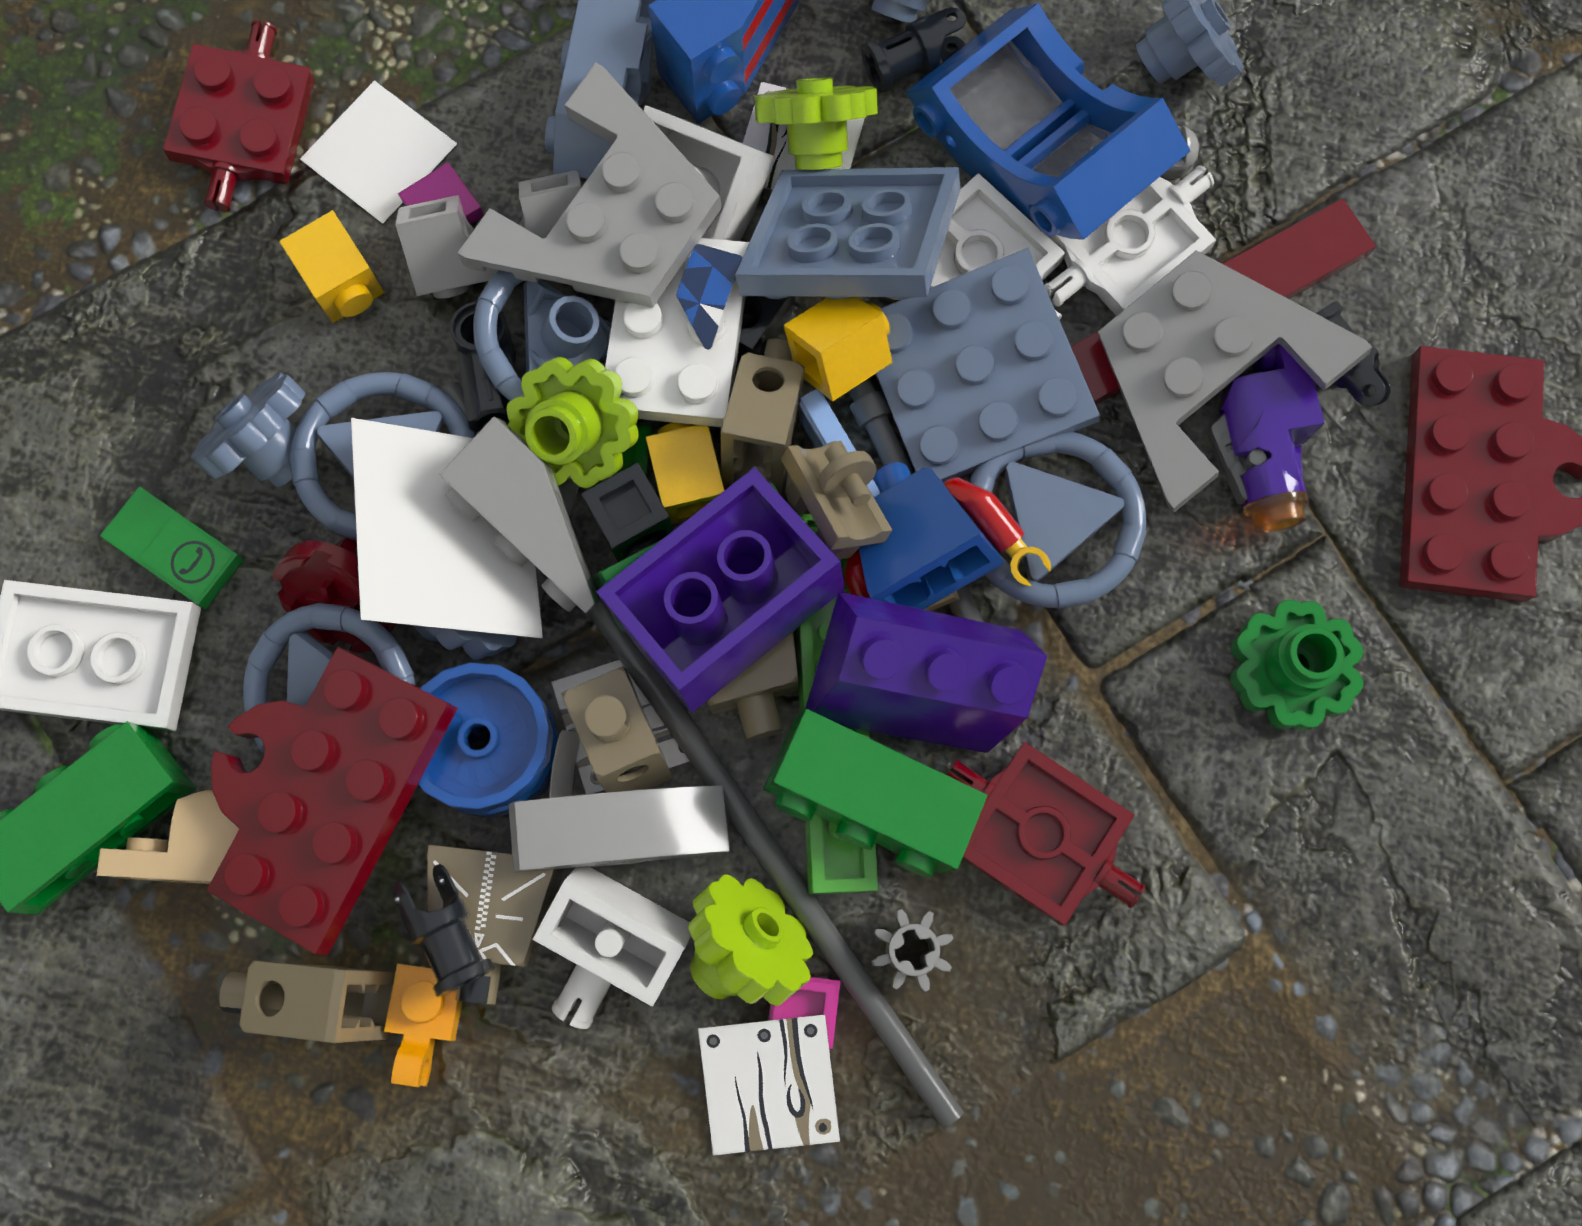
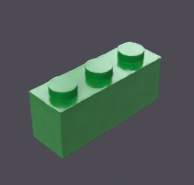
M805 709L794 718L762 789L777 796L774 805L781 811L805 821H811L815 814L838 825L835 835L844 841L868 850H872L874 843L898 854L895 860L897 865L927 878H932L935 871L943 873L959 868L988 796L809 709Z
M128 721L124 724H116L104 729L89 742V751L70 766L59 767L43 776L34 786L35 793L18 807L0 812V903L7 913L39 915L98 868L100 848L122 849L127 845L128 838H136L175 807L177 799L188 796L197 789L152 730Z

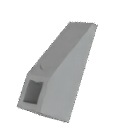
M493 417L439 474L451 486V489L445 496L460 512L473 522L482 515L500 532L494 538V543L516 564L523 567L530 560L547 576V580L541 586L561 607L570 612L577 605L587 613L600 600L552 468L547 462L537 457L530 450L528 444L504 421Z

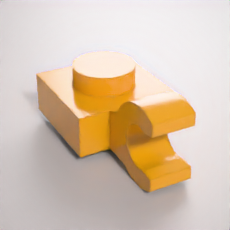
M397 964L384 1032L404 1035L395 1057L391 1084L413 1087L427 1086L431 1072L435 1039L456 1040L463 1001L455 1000L456 991L436 997L433 987L437 983V979L432 968Z

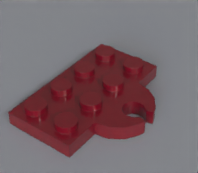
M1420 346L1412 354L1399 587L1527 602L1536 597L1538 542L1553 541L1582 525V496L1579 498L1566 497L1556 489L1553 482L1554 472L1558 470L1568 472L1579 481L1582 480V436L1565 424L1543 418L1545 360Z
M337 647L305 707L286 701H275L258 704L236 717L227 728L237 736L248 739L259 737L264 744V758L255 770L247 772L240 757L214 751L211 762L212 792L221 812L239 828V831L206 891L317 955H328L458 708L373 663Z

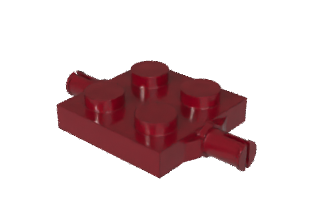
M260 20L252 21L246 50L228 51L193 43L163 150L170 161L198 166L212 174L204 205L214 211H218V208L224 213L230 211L237 181L262 179L288 185L315 78L311 67L277 61L270 57L277 29L267 21L263 22V26Z
M1026 742L1020 745L1005 770L990 781H987L960 763L958 759L948 772L947 776L988 795L962 860L1058 925L1065 926L1082 898L1098 886L1125 903L1129 908H1132L1139 900V897L1136 895L1142 894L1146 885L1113 865L1118 841L1135 814Z

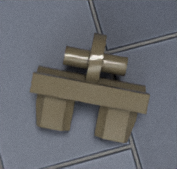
M832 441L814 449H803L798 445L787 446L781 461L792 480L785 490V494L795 510L803 514H811L818 526L815 534L838 559L851 558L860 546L884 543L892 532V528L867 486L877 471L876 465L868 453L865 451L848 453L842 441Z

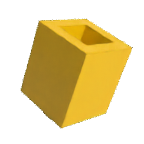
M333 210L279 241L332 323L343 317H353L364 312L370 307L373 299L385 293Z
M848 297L840 300L825 298L784 324L793 362H798L805 367L804 379L831 401L841 397L893 363L887 335L890 333L887 317L878 305L873 302L867 303L860 297Z
M673 422L661 427L658 430V434L646 437L661 503L670 517L671 524L688 520L724 491L708 426Z

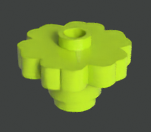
M830 77L796 80L797 89L766 92L767 94L754 95L755 120L757 123L787 124L788 153L795 155V168L799 170H821L843 166L842 152L848 150L847 120L866 118L868 115L878 114L877 88L873 86H833V79Z
M560 356L543 363L540 367L523 375L521 385L524 394L512 399L507 405V416L510 421L508 426L528 444L530 450L537 457L551 466L557 485H561L571 478L579 487L590 488L599 481L613 476L622 468L623 455L621 452L632 447L638 440V428L636 425L638 409L633 402L619 398L623 383L617 373L609 369L605 370V367L600 362L592 358L573 366L569 360Z
M723 875L717 881L710 883L693 900V907L697 916L688 924L691 937L695 941V952L690 962V971L695 983L704 993L716 999L739 996L750 1004L756 1003L763 997L770 1004L780 1006L810 980V971L805 962L812 957L813 949L806 938L804 926L797 918L785 914L784 903L777 893L766 889L755 879H747L741 885L734 877Z

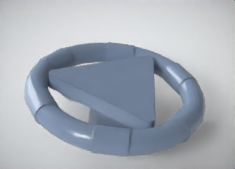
M498 270L492 275L477 299L473 333L481 366L494 387L511 401L524 394L521 385L522 380L517 377L516 372L499 347L497 320L498 314L515 287L525 280L516 279L511 272ZM539 280L538 283L525 282L523 289L526 373L560 356L569 360L573 366L590 358L600 363L606 360L612 323L600 317L593 305L584 298L574 295L566 296L542 280Z
M375 372L362 374L340 381L318 396L303 414L295 430L291 453L289 454L293 485L308 511L335 534L357 542L356 514L341 510L323 491L319 484L315 447L319 438L354 479L351 422L326 424L330 419L357 402V400L378 395H395L432 410L422 413L367 419L368 421L439 432L443 421L452 435L470 438L476 436L475 432L470 430L467 416L460 406L447 393L431 382L406 373Z
M1067 432L988 460L977 466L971 474L970 483L992 492L996 479L1005 470L1004 473L1014 518L1024 531L1021 539L1027 547L1039 548L1047 554L1051 562V570L1122 509L1123 525L1114 548L1113 556L1095 574L1086 579L1053 585L1039 583L1038 581L1048 574L1049 570L1045 567L1039 556L1027 555L1024 557V563L1028 576L1027 580L1032 586H1026L1019 583L1013 577L1011 566L1002 557L1004 564L984 575L996 588L1007 595L1027 604L1060 609L1087 604L1104 596L1118 586L1138 561L1146 536L1144 499L1132 471L1111 449L1102 443L1079 433ZM1052 453L1075 456L1091 464L1115 490L1117 496L1016 463V461L1022 458Z
M316 603L288 612L263 631L248 657L244 675L243 702L245 712L258 704L268 703L270 672L289 642L287 702L306 706L333 656L332 652L304 632L314 628L348 632L356 636L376 654L382 669L415 685L414 673L401 645L379 622L361 620L360 611L350 606ZM259 737L254 738L259 750L264 754L265 749L262 740Z

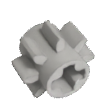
M900 909L895 912L898 929L892 934L884 929H875L873 934L877 939L885 942L886 947L885 954L877 956L871 962L873 966L890 964L896 971L891 979L892 988L898 989L903 985L907 975L915 976L918 987L925 992L930 987L926 973L933 968L939 971H951V965L947 961L940 959L939 956L940 946L950 943L953 940L952 934H943L936 937L929 929L933 922L934 913L928 911L921 917L919 924H909L907 914ZM910 931L914 940L925 939L928 943L929 951L920 956L922 967L914 970L910 961H898L895 957V949L904 945L902 933Z

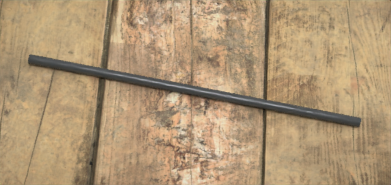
M452 382L443 387L442 390L466 414L461 385L458 382ZM599 597L600 601L597 605L587 612L706 786L723 785L726 815L942 1129L957 1121L964 1114V1111L815 896L808 894V886L671 688L651 666L626 632H620L609 609Z

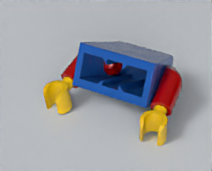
M894 462L881 467L873 478L881 493L874 497L892 528V532L884 543L860 546L851 558H847L844 582L852 595L924 610L1004 564L999 554L1000 552L1006 551L1012 558L1010 563L1011 573L1019 583L1026 586L1032 585L1019 571L1020 561L1025 556H1039L1049 572L1051 571V562L1047 554L1041 549L1033 546L1027 547L1021 539L1024 531L992 492L961 478H952L943 482L932 468H922L911 475L907 465Z

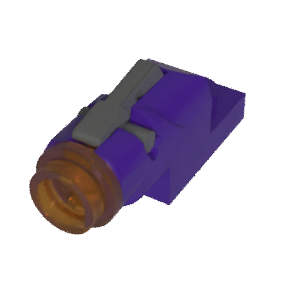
M1277 344L1253 364L1257 371H1262L1261 373L1233 380L1221 396L1219 406L1221 418L1208 431L1226 473L1225 477L1238 504L1242 505L1245 518L1253 520L1256 533L1281 531L1306 521L1304 507L1309 504L1303 481L1301 445L1298 444L1306 443L1325 424L1314 380L1280 344Z

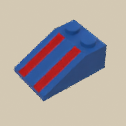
M656 0L648 5L658 73L697 124L713 114L722 115L728 112L738 103L741 96L747 92L800 0Z

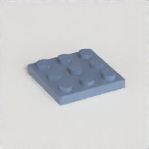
M959 167L782 170L735 274L740 296H765L770 299H782L788 296L827 297L834 300L848 297H888L893 300L927 297L961 189Z
M1029 248L930 288L927 297H912L881 308L890 325V333L887 335L893 363L877 372L876 375L915 472L922 468H932L943 482L952 478H961L973 473L977 466L988 460L1063 433L1075 432L1099 422L1100 414Z

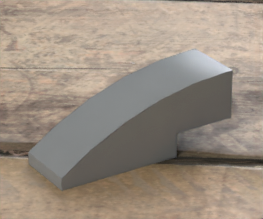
M723 785L596 793L518 801L508 804L514 872L628 865L644 861L701 858L729 851Z

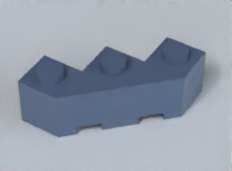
M577 0L578 5L571 38L564 41L561 53V74L563 77L555 115L548 117L545 130L546 152L554 153L553 174L578 170L580 178L588 179L613 144L570 120L564 106L595 62L603 66L639 107L650 93L653 34L648 5L656 0Z

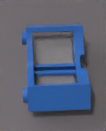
M1039 3L1009 10L905 92L915 107L913 109V117L919 128L928 137H936L971 178L979 173L1049 237L1058 235L1069 239L1084 240L1190 152L1163 98L1142 97L1125 91L1114 84L1103 91L1082 75L1084 71L1083 60L1075 54L1059 35Z

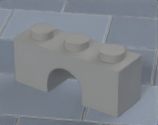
M578 170L519 182V200L523 216L518 225L541 238H546L582 188ZM459 195L399 207L395 225L417 296L433 293L435 298L454 297L466 292L471 284L489 281L492 275L498 271L486 267L485 272L473 270L463 265L457 252L474 228L469 224L464 215Z

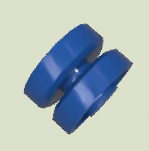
M470 662L441 671L421 687V689L458 708L418 783L425 793L467 815L497 818L509 814L508 804L518 801L535 800L545 792L551 782L552 765L560 733L554 713L524 678L500 665ZM490 731L491 738L489 744L481 750H474L475 742L484 741L483 733Z

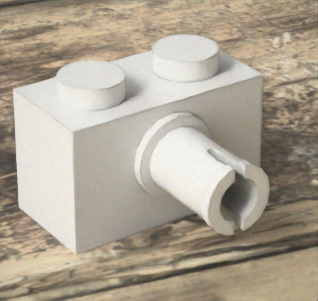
M591 867L575 868L562 883L532 939L576 964L560 996L552 1005L553 1013L560 1020L564 1021L577 999L580 998L582 1002L569 1025L579 1029H587L591 1026L593 1017L611 984L653 1007L691 937L688 929L690 922Z

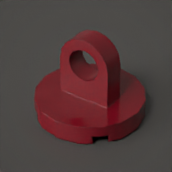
M344 537L335 545L313 540L293 545L273 570V582L279 580L282 586L277 595L284 610L288 613L303 606L325 603L350 606L360 611L358 556L355 555L357 542ZM379 622L389 633L397 625V623ZM315 628L306 631L317 640L332 646L338 640L352 644L348 650L351 652L363 653L371 651V648L362 640L348 632Z

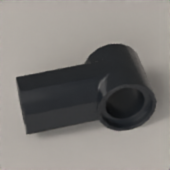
M477 301L463 305L455 312L450 322V332L457 347L468 426L470 430L480 432L493 417L504 421L507 425L509 424L507 405L510 401L494 387L479 362L473 333L474 314ZM501 311L498 314L497 339L499 347L516 372V350L505 317Z

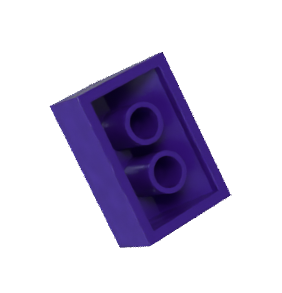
M754 467L596 592L651 666L687 709L693 713L838 595V592H843L845 586L840 560Z
M838 592L805 709H809L845 727L988 753L1028 718L1048 655L1023 631Z

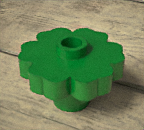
M1287 599L1276 605L1270 614L1257 613L1244 622L1240 634L1231 643V652L1241 663V665L1233 670L1230 676L1233 688L1240 693V700L1247 710L1262 711L1267 709L1268 719L1273 727L1277 729L1293 728L1300 731H1308L1319 726L1325 716L1337 717L1346 713L1351 708L1354 697L1360 693L1364 685L1361 675L1352 667L1361 660L1364 650L1361 643L1354 637L1350 624L1343 619L1326 621L1323 607L1314 601L1300 603Z

